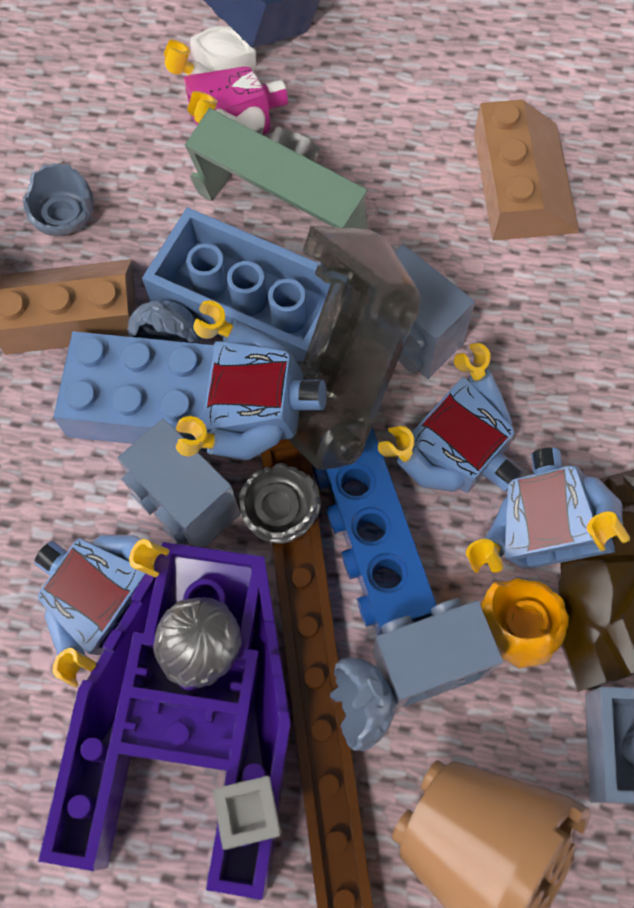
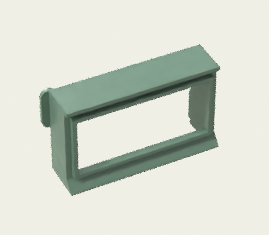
M211 108L207 110L185 143V147L197 173L193 172L190 178L199 195L211 201L224 187L231 174L242 178L334 227L333 236L336 248L340 251L343 268L349 271L353 269L375 235V232L369 230L367 226L364 197L368 192L366 188Z

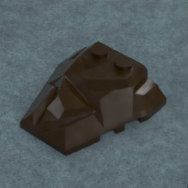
M634 469L600 478L622 503L623 527L628 533L630 540L622 543L618 536H613L615 552L560 563L561 579L558 580L559 596L565 602V609L569 616L568 628L561 647L577 692L634 675Z

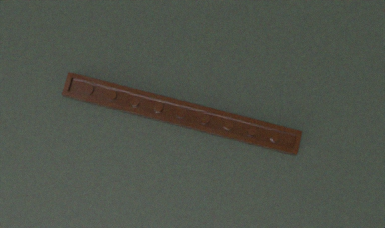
M307 435L280 440L277 445L261 453L263 469L265 467L273 468L278 463L287 464V467H296L298 471H302L312 478ZM317 516L313 525L299 538L282 544L272 543L317 908H373L351 748L348 747L342 733L343 730L340 727L346 717V713L342 709V702H336L330 698V693L338 688L336 683L337 677L334 676L338 655Z

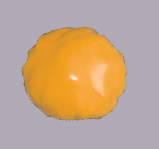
M515 578L511 581H495L486 591L480 606L502 660L508 661L519 669L548 663L552 659L553 654L561 647L569 624V616L563 599L553 592L548 585L540 581L524 580L522 578Z

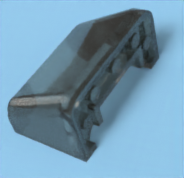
M311 225L303 247L306 253L320 261L321 265L317 266L315 275L325 283H330V287L304 361L296 362L303 371V380H324L327 398L324 410H299L297 432L294 437L287 440L318 471L350 465L362 455L364 445L413 322L419 313L420 291L389 242L369 229Z

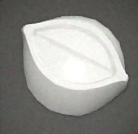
M211 27L190 39L194 60H197L212 71L242 66L251 67L252 70L256 68L255 49L251 48L244 40L242 41V38L230 27Z

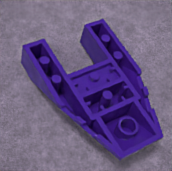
M166 542L162 543L161 546L169 549L170 552L168 556L160 554L154 562V570L159 572V576L156 578L144 574L130 599L132 602L116 630L112 629L102 647L104 651L98 659L96 667L91 671L87 680L82 681L77 690L38 862L88 871L108 868L131 756L226 771L224 786L270 776L279 817L291 723L266 563L263 556ZM206 597L223 602L236 618L242 639L238 656L231 668L224 675L218 677L217 681L213 684L205 685L204 687L184 688L168 680L154 653L157 626L166 611L179 601ZM217 822L205 891L263 900L268 891L276 837L223 850Z

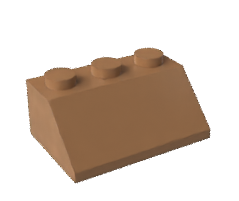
M523 99L480 103L474 139L492 241L578 233L579 228L557 124Z
M132 259L2 274L0 276V348L3 353L7 355L69 347L72 331L129 337L128 320L133 311L136 310Z

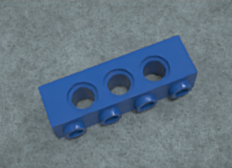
M373 427L317 444L319 461L312 463V469L319 490L328 488L333 502L332 505L326 506L334 534L343 532L348 547L347 550L341 551L347 575L350 580L359 579L364 596L356 599L365 627L374 625L378 636L383 634L381 628L383 625L398 618L411 616L415 623L433 616L431 609L437 606L384 457L378 451V441ZM350 481H359L366 485L368 491L361 496H351L344 492L342 488ZM374 524L383 531L384 536L378 541L368 542L363 540L357 531L363 525ZM380 569H390L398 575L400 583L394 588L384 589L374 582L372 576Z

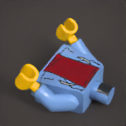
M211 300L201 303L199 311L204 315L212 317L215 320V324H207L202 320L195 319L193 324L194 331L198 336L206 339L213 338L217 334L222 335L223 341H215L203 419L200 420L194 416H186L181 418L176 426V431L190 433L196 440L178 439L176 449L181 455L186 457L197 454L201 448H207V452L212 455L250 460L277 445L280 440L291 439L295 436L299 410H324L327 398L326 384L323 379L303 380V371L293 355L285 346L238 320L233 319L230 323L225 321V311L219 303Z
M473 343L469 344V348L474 355L472 365L465 353H457L454 357L455 367L462 372H470L471 376L467 380L462 377L412 432L405 426L389 427L388 431L396 438V448L389 441H382L378 444L380 454L385 457L398 456V464L422 488L449 492L460 489L469 493L478 481L485 476L502 491L507 492L509 483L513 479L519 478L523 472V469L503 455L509 447L515 432L512 428V419L491 371L486 369L490 363V352L485 345Z
M552 447L538 449L531 454L534 474L513 479L509 483L507 498L503 500L490 530L484 539L476 540L467 547L466 557L474 573H478L481 566L485 563H488L491 572L497 573L503 569L501 557L504 554L507 560L520 568L532 569L615 552L613 536H618L622 543L630 540L628 533L623 527L622 503L599 478L587 476L577 466L563 467L561 451Z
M100 535L93 542L79 538L68 551L54 541H50L40 549L34 563L50 577L39 591L38 599L46 608L44 617L57 653L53 664V674L56 678L76 688L79 685L76 679L79 669L82 667L90 672L94 670L96 662L87 657L84 651L90 655L102 654L104 643L112 629L116 630L132 602L130 599L144 574L157 578L159 572L154 570V562L160 554L168 556L169 549L135 535Z

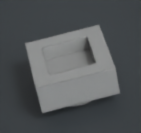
M270 776L212 789L223 850L282 836Z

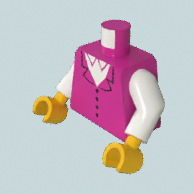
M174 39L168 41L164 51L165 66L172 74L180 75L183 72L185 73L183 80L188 99L187 112L192 116L196 126L207 110L211 108L256 132L260 128H264L263 135L270 131L269 110L288 105V96L282 80L261 85L251 67L247 66L212 71L197 60H194L192 63L187 61L191 52L187 45Z

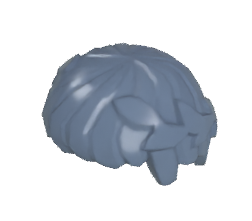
M53 163L50 166L46 164L39 171H34L31 174L28 192L23 197V205L28 222L40 232L49 236L68 235L82 229L89 221L94 207L93 194L83 175H80L76 169H72L70 165H60L59 163Z
M158 299L143 303L133 311L128 320L129 337L200 344V340H202L194 331L193 324L195 318L192 313L184 306L169 300Z
M347 657L335 664L334 676L337 677L336 683L338 688L330 693V698L336 702H342V709L346 713V717L340 727L343 730L342 733L348 747L354 751L360 750L363 752L377 744L385 736L394 718L397 701L393 688L377 666H373L363 659Z

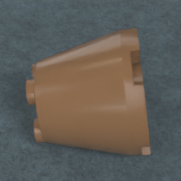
M439 760L435 761L428 769L422 781L421 790L425 793L415 811L407 810L401 816L393 831L392 840L401 845V860L443 908H551L575 859L573 854L576 844L571 842L574 830L581 834L584 833L588 827L591 810L573 798L561 793L461 762L453 761L445 765Z

